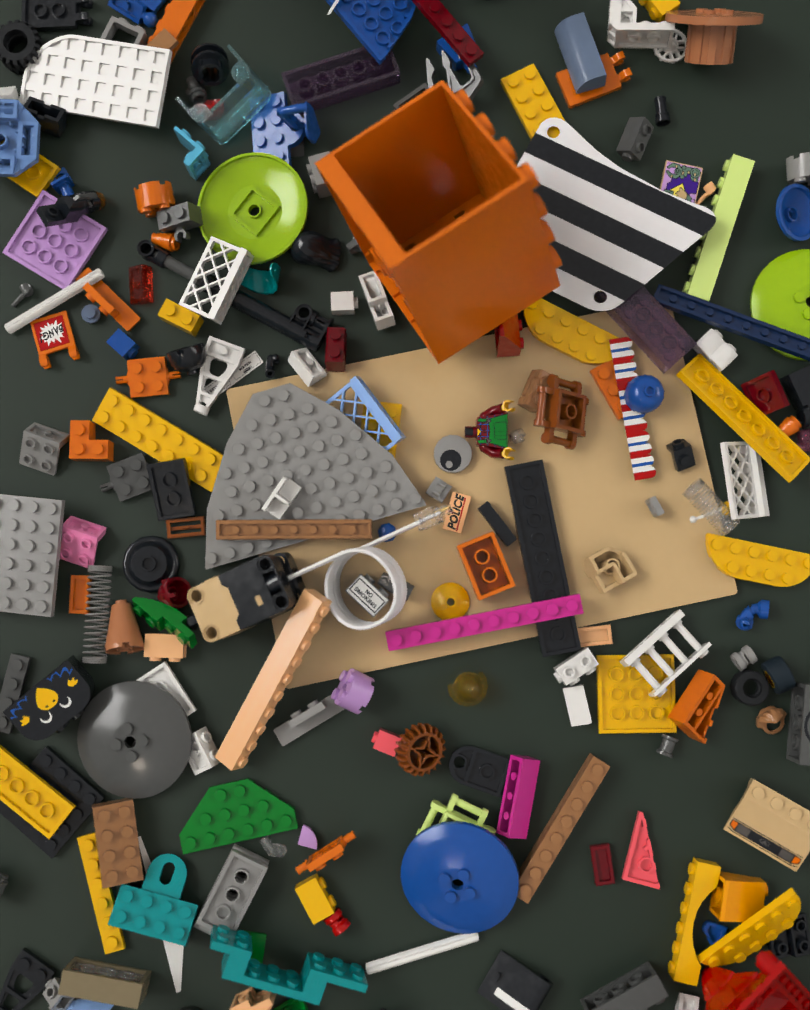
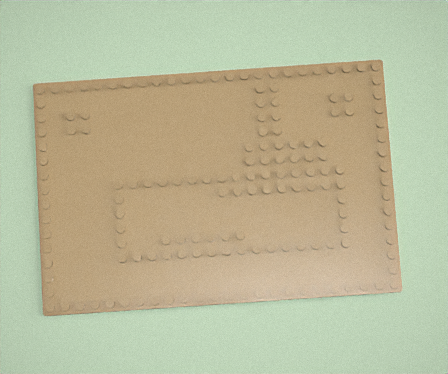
M651 302L578 316L619 338H630L632 346L628 349L634 351L632 361L637 365L635 372L638 376L644 374L652 375L663 385L665 392L661 405L653 412L645 414L642 418L647 422V428L643 431L648 432L650 438L645 443H649L652 447L649 454L654 458V462L651 466L656 470V475L648 479L634 480L623 418L619 421L617 420L590 374V370L599 365L581 363L536 339L527 327L519 331L520 337L524 339V349H521L520 356L497 357L495 334L480 337L440 364L437 363L428 348L346 364L344 372H328L324 369L327 376L309 387L299 375H293L228 389L226 394L234 429L250 398L255 393L291 383L326 402L348 384L349 380L354 376H360L378 401L402 404L399 429L406 438L397 443L395 459L426 502V506L372 521V539H309L261 553L259 557L288 552L292 555L298 570H301L341 551L358 548L378 539V530L382 524L390 523L398 530L435 513V511L448 507L452 492L471 496L461 534L442 529L447 511H445V514L397 535L393 541L381 542L373 546L391 555L401 567L406 582L414 585L402 610L396 617L377 627L367 630H355L340 623L329 609L328 614L323 617L320 623L319 631L311 639L309 649L304 652L301 664L295 669L292 681L286 688L290 689L337 679L343 670L348 671L351 668L361 673L538 636L536 624L532 623L389 651L387 645L386 631L442 620L432 609L431 597L435 589L444 583L459 584L467 591L470 603L465 615L531 603L504 470L506 466L543 459L570 595L580 594L584 614L574 615L577 628L735 595L738 591L735 578L723 574L716 568L717 566L707 553L705 544L707 533L725 536L720 513L698 519L695 523L690 522L691 516L698 517L719 509L692 392L676 376L685 366L673 311ZM542 369L550 374L559 376L561 379L581 382V394L589 399V405L586 407L584 427L586 437H577L576 447L573 450L553 443H542L541 436L545 428L533 426L536 413H532L517 405L532 370ZM559 386L561 389L570 391L568 388ZM352 388L346 391L345 400H355V392ZM505 400H513L514 402L509 404V409L515 408L514 412H505L508 413V447L515 450V452L511 451L509 453V456L514 458L512 461L506 458H491L481 452L479 447H476V438H465V426H476V419L480 413L492 406L503 404ZM333 401L330 405L340 410L341 401ZM344 402L343 413L353 414L354 403ZM357 403L356 415H362L364 404ZM356 417L355 424L361 427L362 418ZM554 430V436L567 439V433ZM448 435H458L464 438L472 450L469 465L458 473H448L441 470L434 460V448L437 442ZM676 439H685L692 446L696 465L678 472L675 470L671 452L667 450L666 445ZM435 477L452 486L442 503L426 494ZM656 496L665 512L657 517H653L645 503V500ZM487 501L517 538L508 547L504 545L478 511V508ZM493 531L516 586L478 601L456 546ZM607 547L616 548L621 552L624 551L638 574L611 590L600 594L592 577L588 578L585 573L584 560ZM357 553L344 565L340 576V591L345 605L353 615L364 621H379L390 610L393 602V593L384 589L389 594L387 598L390 601L373 618L345 591L360 574L363 576L368 574L375 581L373 585L377 589L382 587L378 584V581L383 572L387 573L386 569L375 558L364 553ZM332 562L301 575L306 589H315L325 596V576ZM449 598L447 600V604L449 606H452L454 604V600L452 598ZM293 610L271 619L276 641Z

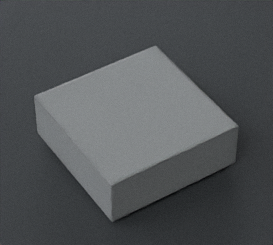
M656 496L645 500L653 517L665 513Z

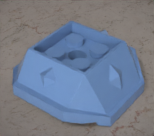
M0 99V142L5 140L0 145V177H17L39 162L41 125L16 99Z

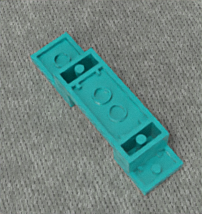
M213 925L210 949L224 953L221 978L318 1006L327 982L366 993L368 983L364 968L357 963L348 964L336 957L331 959L319 952H314V954L308 952L301 973L298 974L291 969L286 971L279 969L274 964L265 965L256 959H250L252 954V936L248 932L243 930L234 931L226 925Z

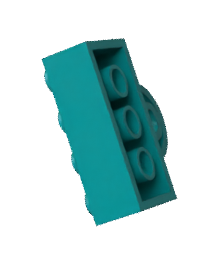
M174 854L160 855L150 863L141 889L122 884L108 925L178 945L188 946L200 906L180 900L187 880V867L184 861ZM167 863H173L175 869L170 883L162 884L160 878L164 866Z

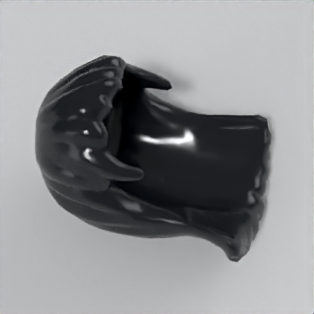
M309 230L302 231L293 242L291 248L288 249L296 263L320 266L328 272H332L340 264L339 256L342 253L339 239L326 238L318 232Z

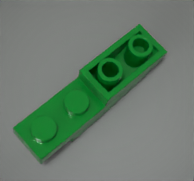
M140 597L132 599L134 612L139 617L143 616L151 628L155 627L160 632L165 628L170 634L174 633L181 644H187L191 649L198 644L194 632L190 630L186 623L187 616L156 600Z

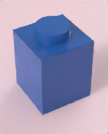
M120 328L106 341L125 360L134 358L140 348Z

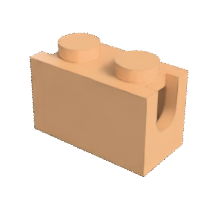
M145 633L144 657H149V661H161V658H169V662H181V658H186L187 644H181L175 634Z

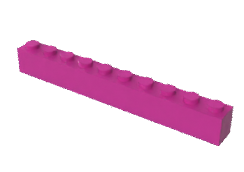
M573 594L389 630L385 634L388 650L393 651L584 614L580 594Z

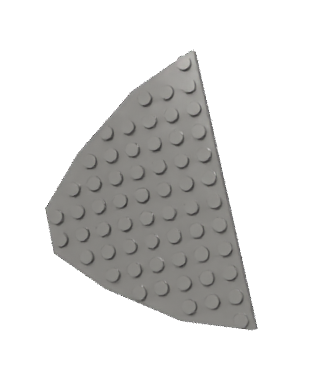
M291 383L271 388L252 395L227 441L207 507L205 568L210 569L309 540H216V520H279L261 508L284 476L299 484L302 489L280 520L372 519V521L426 506V502L394 456L339 409Z

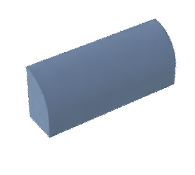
M584 12L565 18L556 26L554 33L576 94L605 86L607 74Z

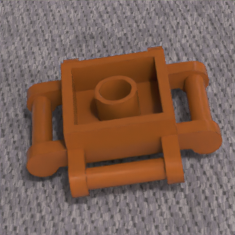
M550 374L547 378L549 387H537V413L533 426L545 428L541 436L542 443H553L573 450L576 447L577 437H586L584 427L586 407L589 405V399L581 394V382H571L561 379L557 375ZM559 386L568 388L570 391L561 389ZM554 430L567 433V439L554 436Z

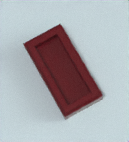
M610 844L589 845L595 885L616 884Z

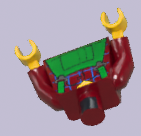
M505 400L503 404L492 406L480 413L476 419V426H465V438H476V447H479L481 452L491 458L514 460L513 457L509 456V453L511 451L515 452V450L508 447V413H505L506 411H515V408L509 409V404L513 403V400Z

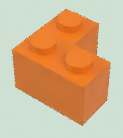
M70 420L69 459L74 461L114 462V442L110 440H95L96 424L92 421Z

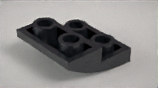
M799 913L793 927L784 930L776 939L767 943L768 951L770 950L778 959L788 956L797 958L810 954V933L806 913Z

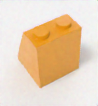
M720 871L718 886L711 892L709 910L719 921L744 922L765 907L764 901L765 897L768 896V885L759 877Z

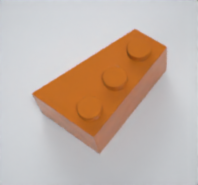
M698 669L668 715V718L689 738L706 744L708 739L705 738L709 726L712 727L713 720L711 718L714 709L719 707L726 685L716 675Z

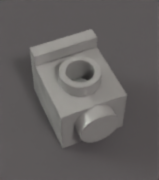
M54 977L50 979L45 985V991L42 993L50 1005V1010H66L75 998L58 995L61 978Z

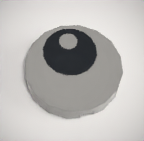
M458 435L443 437L434 448L436 465L448 473L463 471L469 465L472 457L469 443Z

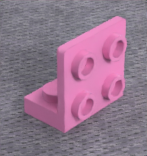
M70 516L63 523L60 559L88 568V565H94L98 542L106 534L107 527Z

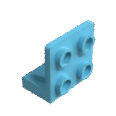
M175 126L173 129L180 143L190 151L186 154L183 163L190 176L197 180L211 165L208 159L209 155L204 151L206 148L198 140L196 142L193 141L191 135L184 128L180 130Z

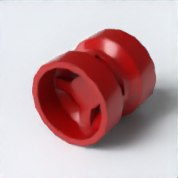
M339 907L335 908L334 914L323 920L326 925H330L335 936H339L351 924L347 918L343 917Z

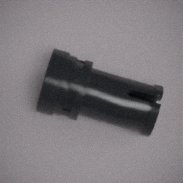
M666 96L654 98L656 109L655 125L662 127L670 124Z

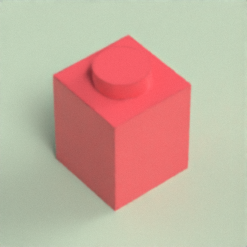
M380 728L379 732L375 731L371 740L374 743L373 749L395 757L396 752L394 749L399 747L396 741H400L401 737L398 734Z

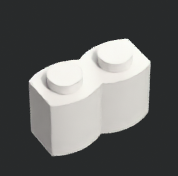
M711 328L692 348L697 354L701 353L721 372L738 355L736 348L730 343L727 344L722 339L723 335L718 330Z

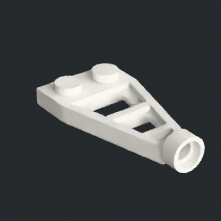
M209 336L205 345L206 361L200 367L196 404L193 409L194 412L204 416L208 415L211 406L238 370L246 351L242 347ZM213 359L227 363V369L221 376L217 377L210 373V364ZM207 379L218 382L212 394L204 392Z

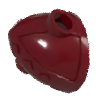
M173 577L161 580L162 585L157 595V599L160 602L175 609L182 608L188 604L187 593L192 587L186 579Z

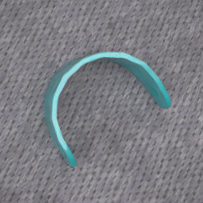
M272 263L270 271L248 268L241 284L259 294H273L278 288L281 267L277 263Z

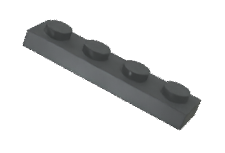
M11 653L0 693V732L7 734L13 732L14 725L3 711L22 696L32 657Z

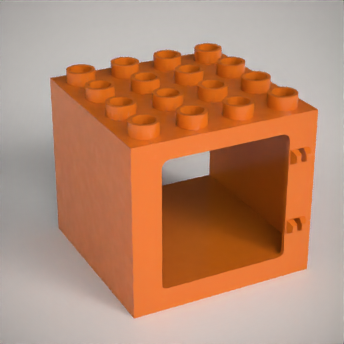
M443 80L315 162L319 173L368 264L438 364L558 288L560 282L556 269L563 265L557 251L552 245H549L555 241V236L547 222L541 219L548 214L546 206L536 192H532V190L539 186L535 172L526 162L518 167L514 163L517 157L509 141L505 137L495 141L493 139L495 131L487 116L482 112L474 117L472 114L474 106L466 92L460 89L454 93Z

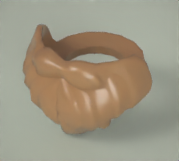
M774 706L763 708L759 711L756 718V726L759 729H763L767 734H777L784 727V718L787 716V713L782 708ZM780 721V726L777 729L769 730L767 728V723L776 724Z

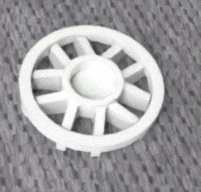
M675 29L674 33L676 34L672 40L671 49H654V55L660 59L659 61L674 64L681 61L685 56L687 38L681 31ZM678 35L681 36L683 40H677Z

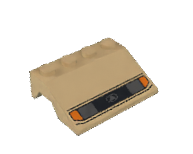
M750 778L741 800L733 809L723 829L796 872L810 852V811L755 779Z

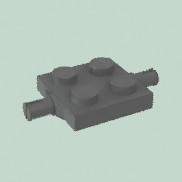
M144 453L136 454L106 466L110 475V482L100 485V488H104L101 491L104 493L114 489L120 502L151 491L146 466L149 463L146 461Z

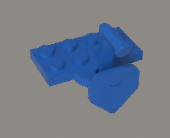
M284 91L250 98L253 152L274 155L292 167L291 148L299 145L304 137H307L312 144H315L320 136V128L313 107L307 101L288 106L287 94Z

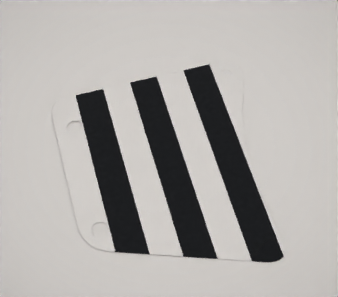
M548 118L540 124L517 164L519 167L525 162L528 163L538 178L539 186L532 190V192H536L546 206L548 214L541 219L547 222L555 236V241L549 245H552L557 251L563 264L556 269L560 286L553 290V292L591 310L607 311L619 306L712 229L716 222V216L708 208L662 191L620 168L598 152L575 129L560 118ZM552 126L560 130L556 138H551L547 134V130ZM597 291H603L606 293L607 299L603 303H597L594 300V294Z

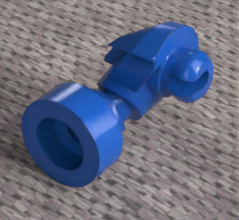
M761 599L758 603L752 604L751 607L748 605L736 617V626L744 631L752 629L755 614L760 619H768L769 600Z

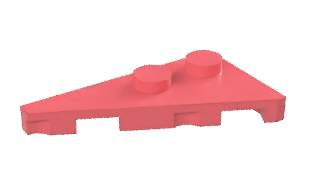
M638 810L621 878L660 890L656 865L653 860L652 846L647 832L646 819L644 818V813Z

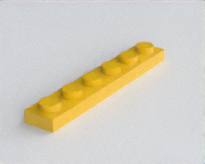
M95 832L79 836L77 841L104 952L109 954L126 948L122 929L108 925L115 899L112 887L102 888Z

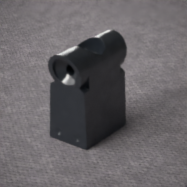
M810 365L780 378L784 390L794 410H796V417L801 423L802 429L810 426Z

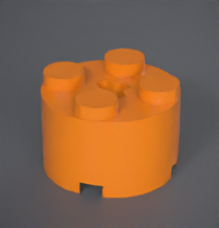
M150 181L139 184V189L134 187L138 212L145 214L146 218L157 216L156 212L176 205L172 184L169 181H165V184H160L159 181Z

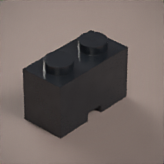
M31 96L24 104V107L40 123L41 132L58 138L61 137L68 126L66 109L53 104L51 106L46 105L44 101Z

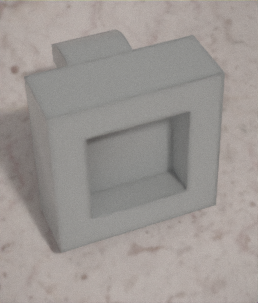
M435 477L426 494L442 503L452 486Z

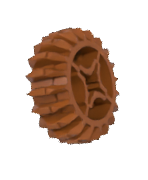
M418 722L417 726L411 724V729L405 728L406 733L404 735L399 734L401 740L396 741L399 747L394 749L397 753L395 758L399 761V766L412 776L419 775L423 777L424 773L430 775V770H436V765L441 764L440 758L445 757L442 752L446 750L445 746H443L446 741L442 738V733L428 723Z

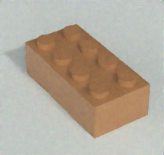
M123 798L92 804L102 888L144 880L133 799Z

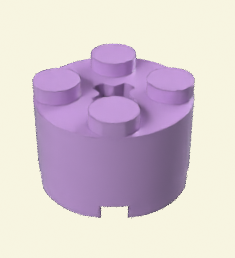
M353 668L348 671L343 670L339 677L340 683L333 690L331 699L334 700L336 705L359 714L362 712L359 709L362 706L366 707L372 697L374 686L371 683L375 682V680Z

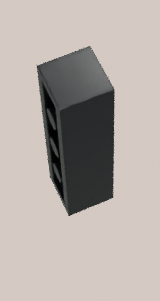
M488 501L478 508V511L506 547L517 540Z

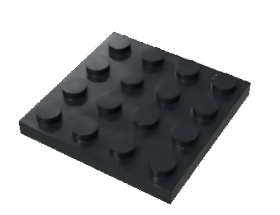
M46 746L28 767L76 805L74 810L50 839L46 838L1 800L0 813L50 858H53L90 816L92 804L101 803L106 796L55 751Z

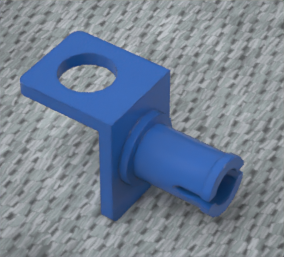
M63 167L57 174V176L60 174L63 176L58 179L55 177L50 184L58 194L62 193L63 196L75 194L71 188L75 184L67 170Z

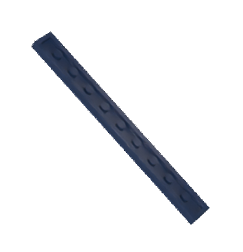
M661 284L656 289L652 304L810 361V339Z

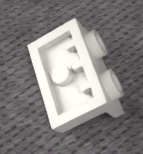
M206 726L192 733V750L188 762L195 775L220 763L215 758L218 750Z

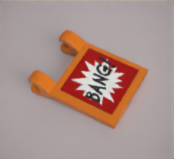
M66 310L30 322L39 354V362L44 369L51 368L48 354L68 349L69 356L73 360L80 359Z

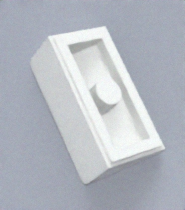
M306 347L291 351L288 362L308 387L327 376L325 370Z
M579 684L562 688L571 726L592 724L584 686Z

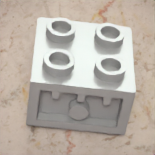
M36 422L32 423L23 431L19 463L54 476L57 473L60 448L69 441L70 434Z

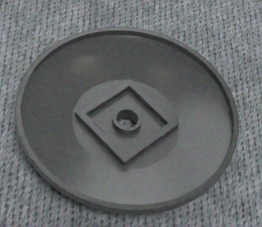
M125 681L104 689L87 705L78 727V751L86 771L100 787L124 798H146L164 791L181 776L191 755L192 731L183 707L168 691L149 682ZM129 736L135 739V746H130L127 743Z

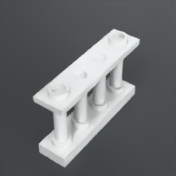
M680 609L674 611L619 661L623 667H635L653 687V690L648 694L650 697L662 696L667 691L666 687L698 657L701 659L709 652L708 648L712 645L710 642L701 645L684 627L681 619L685 614ZM676 628L696 651L687 658L668 637L667 631L669 629ZM657 640L662 641L682 663L674 671L654 649L655 646L653 644ZM643 653L649 654L666 673L667 677L660 684L640 662L641 659L639 657Z

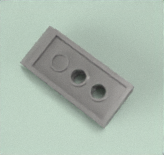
M234 843L193 927L211 935L213 925H226L231 930L237 931L268 869L270 860ZM238 872H245L246 875H240ZM231 889H234V890H236L237 892H236V893H232L230 890H231Z

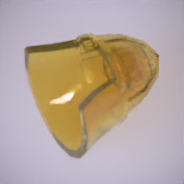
M462 672L457 676L454 684L448 685L449 695L453 701L467 707L481 702L488 688L487 679L482 672L478 674Z

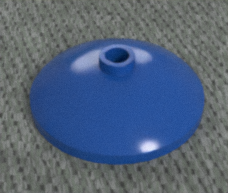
M798 183L788 185L778 196L775 209L776 220L781 231L789 239L804 241L810 238V190Z

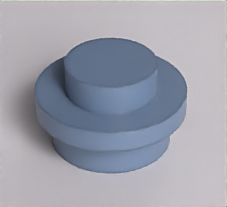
M89 304L82 309L81 316L85 322L92 324L100 319L101 311L97 306Z

